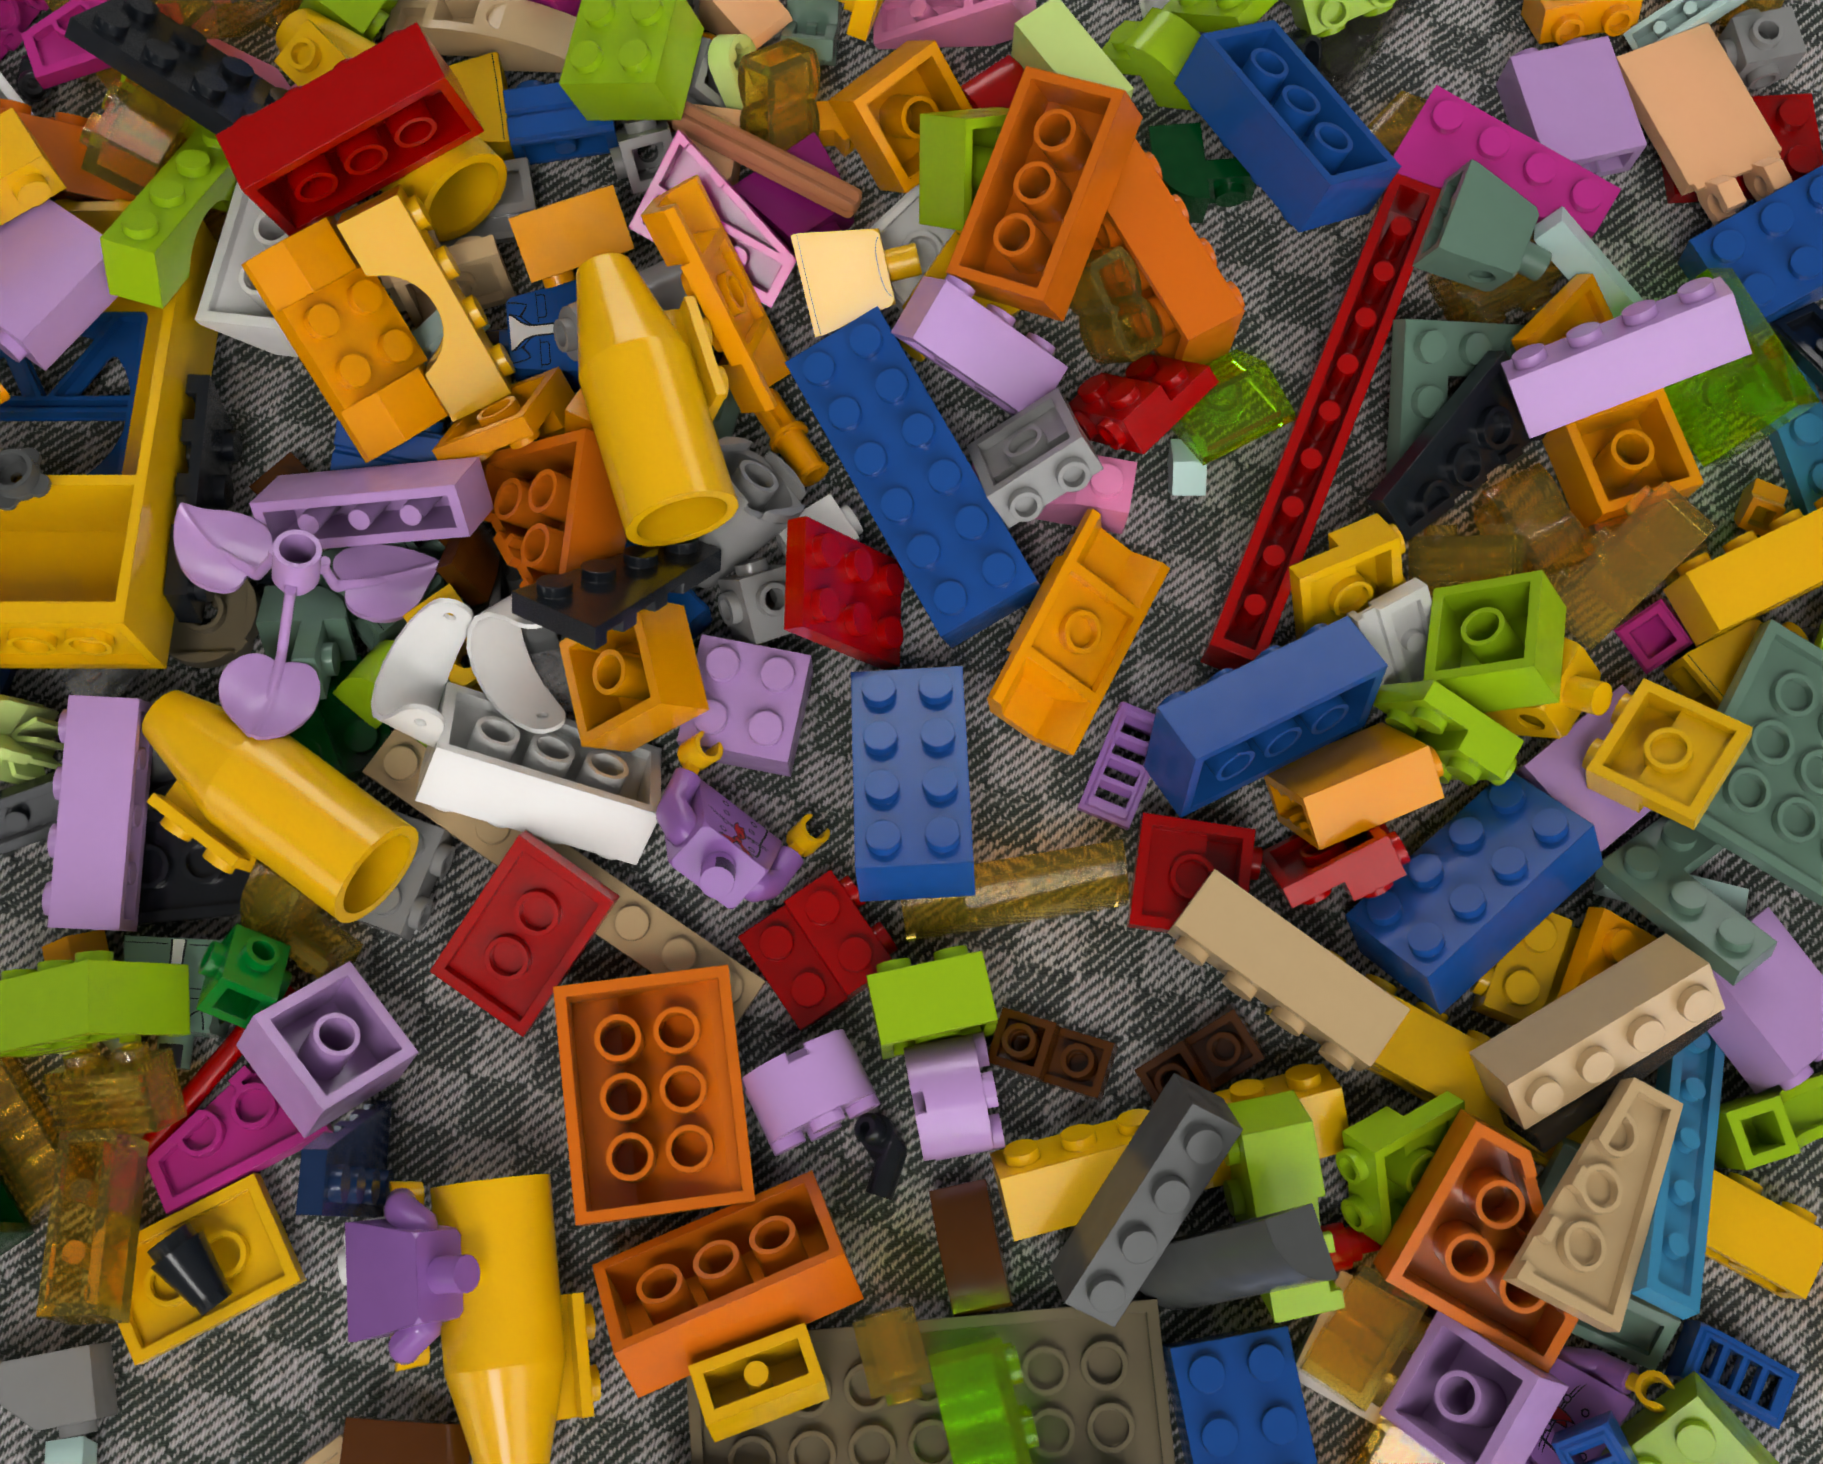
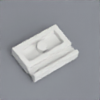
M1415 577L1368 602L1369 607L1357 613L1353 610L1347 613V616H1349L1388 665L1381 685L1423 681L1432 600L1428 585Z

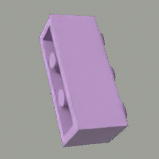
M947 274L945 279L923 276L890 332L891 334L1011 416H1014L1056 389L1068 366L1052 356L1056 348L1051 343L1030 332L1026 336L1013 328L1016 322L1013 316L995 305L988 304L985 308L972 299L975 290L961 279Z

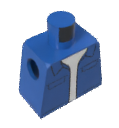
M576 280L548 289L544 288L510 297L506 301L508 329L485 331L493 346L501 343L506 349L516 370L513 374L517 383L559 367L573 392H578L581 388L578 380V361H573L566 352H562L558 348L553 332V325L555 320L559 318L561 308L577 301Z

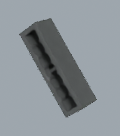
M1310 1203L1173 1238L1142 1284L1140 1291L1148 1299H1157L1160 1307L1180 1311L1330 1281L1338 1277L1313 1204Z

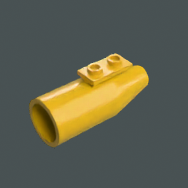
M302 8L289 14L280 24L275 38L280 54L274 62L297 86H303L332 70L340 61L353 58L376 44L313 9ZM477 135L380 190L384 193L401 184L408 197L416 194L432 221V226L426 228L427 231L435 230L439 241L444 242L468 233L491 213L505 189L507 168L504 161Z
M606 253L590 258L576 272L578 380L625 535L630 542L642 546H666L698 538L719 528L730 520L736 513L739 505L713 425V420L723 401L728 396L729 383L725 369L722 366H718L712 349L713 335L710 322L706 317L701 316L695 296H684L679 309L663 310L626 255Z
M173 690L164 694L147 711L142 722V733L177 779L165 796L153 793L147 800V803L164 815L160 824L170 833L187 842L194 838L206 847L202 856L216 868L228 874H233L235 869L259 875L266 865L341 923L357 921L373 911L390 895L407 872L418 847L419 836L416 828L289 734L268 740H256L252 737H247L229 718L222 706L180 690Z
M550 1174L522 1175L430 1188L432 1212L436 1215L438 1225L455 1227L461 1234V1255H472L480 1267V1280L477 1287L469 1293H463V1312L461 1316L457 1319L443 1322L441 1327L444 1376L473 1464H550L556 1421L577 1417H594L593 1402L599 1401L601 1398L599 1370L596 1364L590 1365L588 1340H593L596 1332L593 1307L591 1303H584V1292L561 1294L551 1176Z

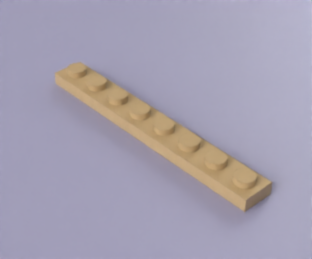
M394 729L362 772L498 867L518 835L522 832L510 828L495 827L483 820L455 812L440 811L431 805L415 801L420 768L426 747L414 738ZM537 837L620 896L595 935L652 974L729 965L735 1026L739 1023L766 984L765 980L572 847L565 844H553L541 837Z

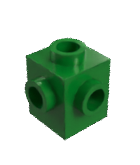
M236 923L221 943L216 941L210 943L201 959L198 973L205 976L196 1010L246 1029L253 1015L282 1000L292 977V973L285 970L291 946Z

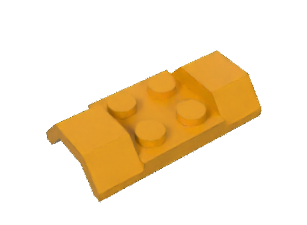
M697 174L654 198L641 214V217L666 266L682 264L680 268L682 270L681 281L687 296L696 297L697 303H699L705 317L709 320L712 328L713 347L719 353L724 352L718 366H722L726 371L729 389L741 413L768 412L777 406V402L769 387L791 374L785 364L789 358Z
M333 215L285 238L247 260L241 266L363 460L367 463L408 441L449 414L425 376L426 366L424 362L428 361L426 355L377 276L365 275L336 226L338 222Z
M1093 508L1087 509L1064 554L1056 556L1007 648V651L1011 654L987 697L990 712L1030 740L1066 755L1074 756L1170 568L1163 562L1129 550L1101 528L1100 513Z

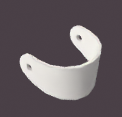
M511 594L474 616L467 629L466 649L472 672L485 696L502 715L515 725L536 734L554 732L564 725L566 713L543 684L533 666L521 628L537 629L542 628V626L512 613Z
M438 598L425 605L408 621L387 653L374 684L371 700L372 716L430 747L435 746L442 735L446 721L444 716L437 711L453 664L467 637V629L474 618L472 609L455 599Z

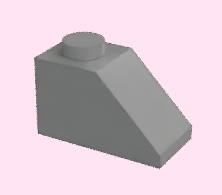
M111 1342L90 1344L0 1362V1405L34 1431L58 1427L59 1439L97 1432V1419L118 1414Z

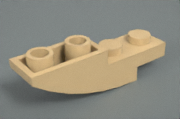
M399 0L391 10L382 41L390 33L405 29L417 22L440 55L478 57L498 52L504 71L562 73L577 17L528 0Z

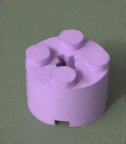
M843 1029L829 1032L803 1043L804 1048L787 1056L784 1052L755 1068L742 1078L745 1094L775 1156L781 1155L806 1142L803 1133L807 1132L811 1142L841 1128L840 1122L846 1118L844 1113H847L849 1119H853L881 1104L851 1041Z
M983 1031L928 1041L903 1048L924 1161L934 1159L939 1161L1005 1148L999 1113L988 1115V1108L999 1107L993 1072H980V1067L990 1066Z

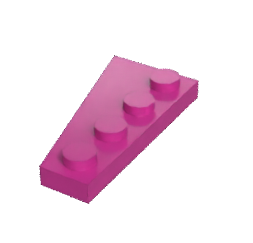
M1438 85L1433 89L1393 156L1401 165L1397 173L1442 189L1445 179L1473 159L1537 207L1539 217L1536 224L1563 206L1590 238L1597 232L1621 191V188Z

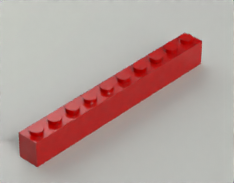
M1397 173L1383 192L1204 650L1201 663L1219 670L1225 668H1233L1235 670L1254 661L1262 651L1269 648L1291 591L1289 567L1303 560L1414 269L1412 265L1441 189Z

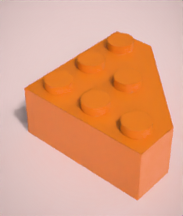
M584 428L537 440L519 449L514 450L510 447L495 451L489 458L481 462L494 506L484 521L490 522L497 534L493 540L506 564L517 568L523 581L519 585L520 588L536 583V580L543 575L563 574L581 568V564L585 561L593 559L604 560L623 553L628 539L625 535L594 431Z
M1460 1108L1374 1259L1373 1264L1385 1281L1549 1373L1579 1319L1502 1279L1544 1209L1536 1180L1538 1175L1531 1151L1513 1137Z

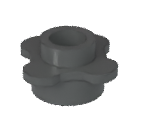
M26 447L21 450L6 449L0 451L1 510H13L19 502L33 497H43L50 491L52 483L49 477L41 471L39 465L42 461V456L36 449ZM22 476V478H21L19 481H17L16 483H14V481H15L18 477Z

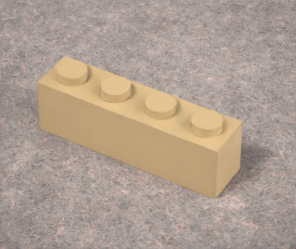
M1216 869L1206 878L1168 931V934L1177 940L1173 946L1182 956L1198 966H1203L1205 962L1212 965L1225 975L1221 981L1230 991L1247 1001H1251L1253 997H1256L1273 1010L1270 1018L1277 1025L1298 1037L1302 1032L1322 1045L1318 1051L1319 1054L1329 1063L1345 1072H1348L1351 1067L1358 1072L1370 1068L1410 1011L1407 1006Z
M1664 934L1473 1049L1469 1054L1487 1096L1519 1126L1526 1130L1724 1010L1725 1006L1710 963L1668 934Z

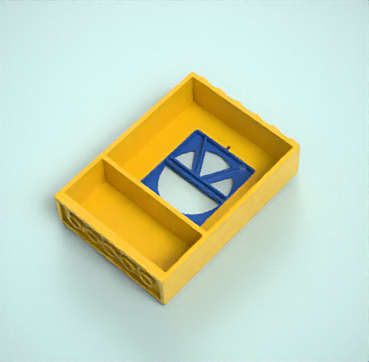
M59 199L54 202L101 234H104L132 201L115 199L114 201L76 202L69 199ZM204 220L198 229L194 241L189 278L162 309L118 296L80 335L92 339L93 342L48 396L32 362L25 357L18 363L0 349V359H6L22 396H10L11 398L0 405V421H125L124 430L112 451L87 475H46L51 480L52 485L50 491L45 496L21 501L15 509L10 511L0 509V668L167 669L175 614L164 596L171 524H174L177 512L175 485L177 473H188L189 470L186 460V445H183L180 439L183 419H194L195 402L192 397L186 394L187 375L212 376L218 337L217 331L204 327L195 321L218 245ZM116 357L120 360L128 377L130 395L80 396L111 358ZM22 476L18 477V478L14 481V483H16L17 481H19V480L22 478Z

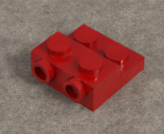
M1148 354L1131 363L1126 369L1124 377L1101 372L1087 379L1079 387L1078 395L1068 404L1089 441L1108 445L1115 450L1124 449L1144 455L1219 381L1209 365Z
M1143 812L1140 818L1127 927L1168 933L1214 869L1249 893L1250 879L1258 880L1262 865V847L1254 846L1256 829Z
M1385 823L1322 850H1318L1306 840L1294 834L1263 850L1262 865L1266 873L1291 908L1300 904L1312 905L1328 897L1332 892V888L1341 885L1354 901L1362 897L1373 898L1387 892L1393 886L1394 881L1407 875L1402 865L1411 861L1395 831L1389 832Z
M829 870L786 899L784 906L738 936V939L801 1033L868 988L866 975L877 973L876 965L893 960L890 955L898 950L884 926L877 922L870 927L858 910L866 902H860L858 888L850 877L846 875L838 881L832 870Z

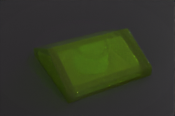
M1236 349L1205 364L1210 366L1219 383L1171 429L1204 466L1294 421L1295 411L1266 361Z

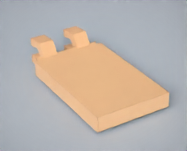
M1708 22L1616 57L1637 117L1680 194L1683 196L1695 191L1700 205L1714 226L1737 214L1735 209L1744 206L1747 202L1735 177L1743 175L1744 183L1756 202L1793 182L1779 154L1782 151L1781 146Z

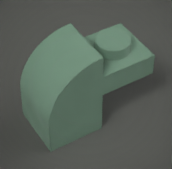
M787 0V10L793 21L783 29L780 57L791 59L795 64L801 66H836L841 31L842 3L836 0Z
M276 585L265 586L255 622L265 654L274 660L284 600V592ZM316 586L310 592L295 598L286 662H300L310 665L317 672L320 681L319 699H327L331 677L338 676L340 672V661L357 660L358 652L343 601L331 590Z

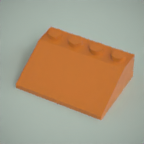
M729 965L554 986L553 993L575 1225L589 1226L756 1201Z

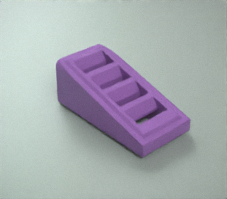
M1120 702L1077 810L1129 830L1150 775L1144 768L1145 759L1141 765L1116 755L1112 751L1116 745L1146 758L1149 743L1123 733L1121 729L1125 726L1151 736L1155 714L1126 702ZM1109 767L1136 778L1134 786L1104 775L1105 768ZM1100 787L1127 798L1126 807H1121L1095 796L1097 788Z

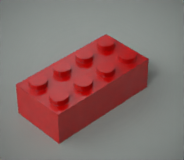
M416 22L405 29L390 33L382 42L359 55L340 61L332 70L309 83L290 89L282 98L259 111L240 117L232 126L215 136L241 190L288 236H291L326 217L341 212L484 132V129L458 78Z

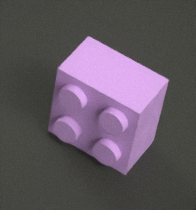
M701 634L696 657L709 710L680 725L677 738L678 745L680 746L692 736L704 731V735L700 740L704 753L718 742L723 746V755L720 760L716 761L717 763L791 777L813 678L811 655Z
M350 961L253 1015L236 1044L242 1055L304 1139L398 1081L418 1054L417 1049Z
M1437 1311L1379 1414L1445 1464H1525L1569 1386L1552 1374L1546 1373Z

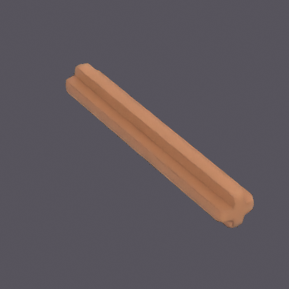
M688 101L685 103L682 119L671 120L672 128L675 131L678 129L683 131L690 139L845 218H852L861 205L862 191L859 188Z

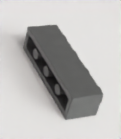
M1175 1073L1172 1075L1050 1266L1065 1304L1113 1327L1116 1326L1243 1130L1222 1097Z

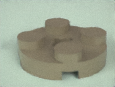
M247 577L244 584L235 592L227 594L215 593L211 604L218 612L216 617L211 619V622L206 625L201 623H181L175 615L169 656L190 667L214 668L228 664L240 656L250 654L253 650L254 639L259 633L255 622L261 604L260 594L253 582L249 581Z

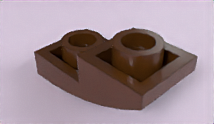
M484 522L478 526L470 537L438 539L445 546V550L435 570L448 584L450 583L453 589L471 607L489 600L499 567L500 551L493 540L496 534Z
M1003 1007L988 1057L991 1065L1078 1095L1102 1101L1118 1046L1106 1040L1062 1028L1055 1022Z
M1234 1008L1134 1071L1155 1103L1174 1073L1212 1092L1217 1087L1265 1059L1267 1055L1238 1009Z
M986 1178L929 1191L937 1241L954 1317L968 1316L1013 1306L1004 1252L998 1239L991 1192Z
M364 1416L346 1417L339 1464H471L472 1458L460 1422L427 1419L411 1421Z

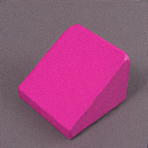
M1665 598L1659 599L1614 630L1645 674L1650 673L1694 645L1680 618Z

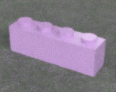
M1720 276L1714 279L1710 277L1697 278L1680 286L1677 290L1678 293L1656 302L1649 299L1633 303L1621 312V316L1600 324L1598 322L1583 323L1569 330L1563 339L1545 346L1542 343H1536L1517 350L1512 355V359L1502 362L1501 365L1529 439L1752 354L1732 290Z
M479 457L279 475L249 503L254 518L267 527L272 535L273 543L281 533L300 529L316 536L321 543L322 549L470 537L494 508Z
M68 695L67 709L62 710L58 721L59 740L61 743H64L62 766H58L55 770L53 777V795L56 800H59L57 823L52 824L47 840L49 856L54 858L52 881L46 883L42 895V909L44 914L48 916V928L137 932L148 810L147 800L149 799L153 747L142 733V722L147 711L153 705L152 703L140 698Z

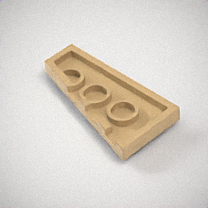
M1635 1077L1619 1080L1502 1279L1603 1332H1620L1684 1104Z

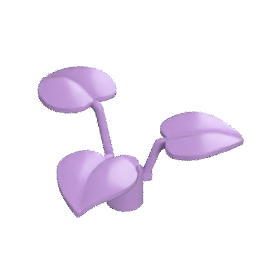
M183 502L177 508L174 521L173 541L177 561L185 576L198 587L220 594L232 593L244 584L247 576L253 580H261L272 568V580L284 592L275 660L258 653L240 656L226 666L219 679L218 693L223 710L247 737H252L256 740L275 739L294 732L309 720L319 702L320 681L317 672L305 663L286 662L296 596L304 595L317 586L321 574L332 591H345L346 607L357 617L375 623L396 622L404 619V614L421 603L437 574L435 569L439 563L438 559L415 550L376 544L352 546L342 550L333 560L332 571L330 568V558L327 556L322 557L320 541L312 533L305 530L293 529L285 531L273 543L272 535L267 527L250 516L232 511L199 508Z

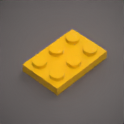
M253 1173L90 1256L135 1366L145 1364L307 1280L265 1182L259 1173ZM187 1222H190L197 1233L202 1230L204 1231L227 1280L226 1284L233 1292V1294L203 1316L151 1269L155 1263L147 1253L157 1243Z

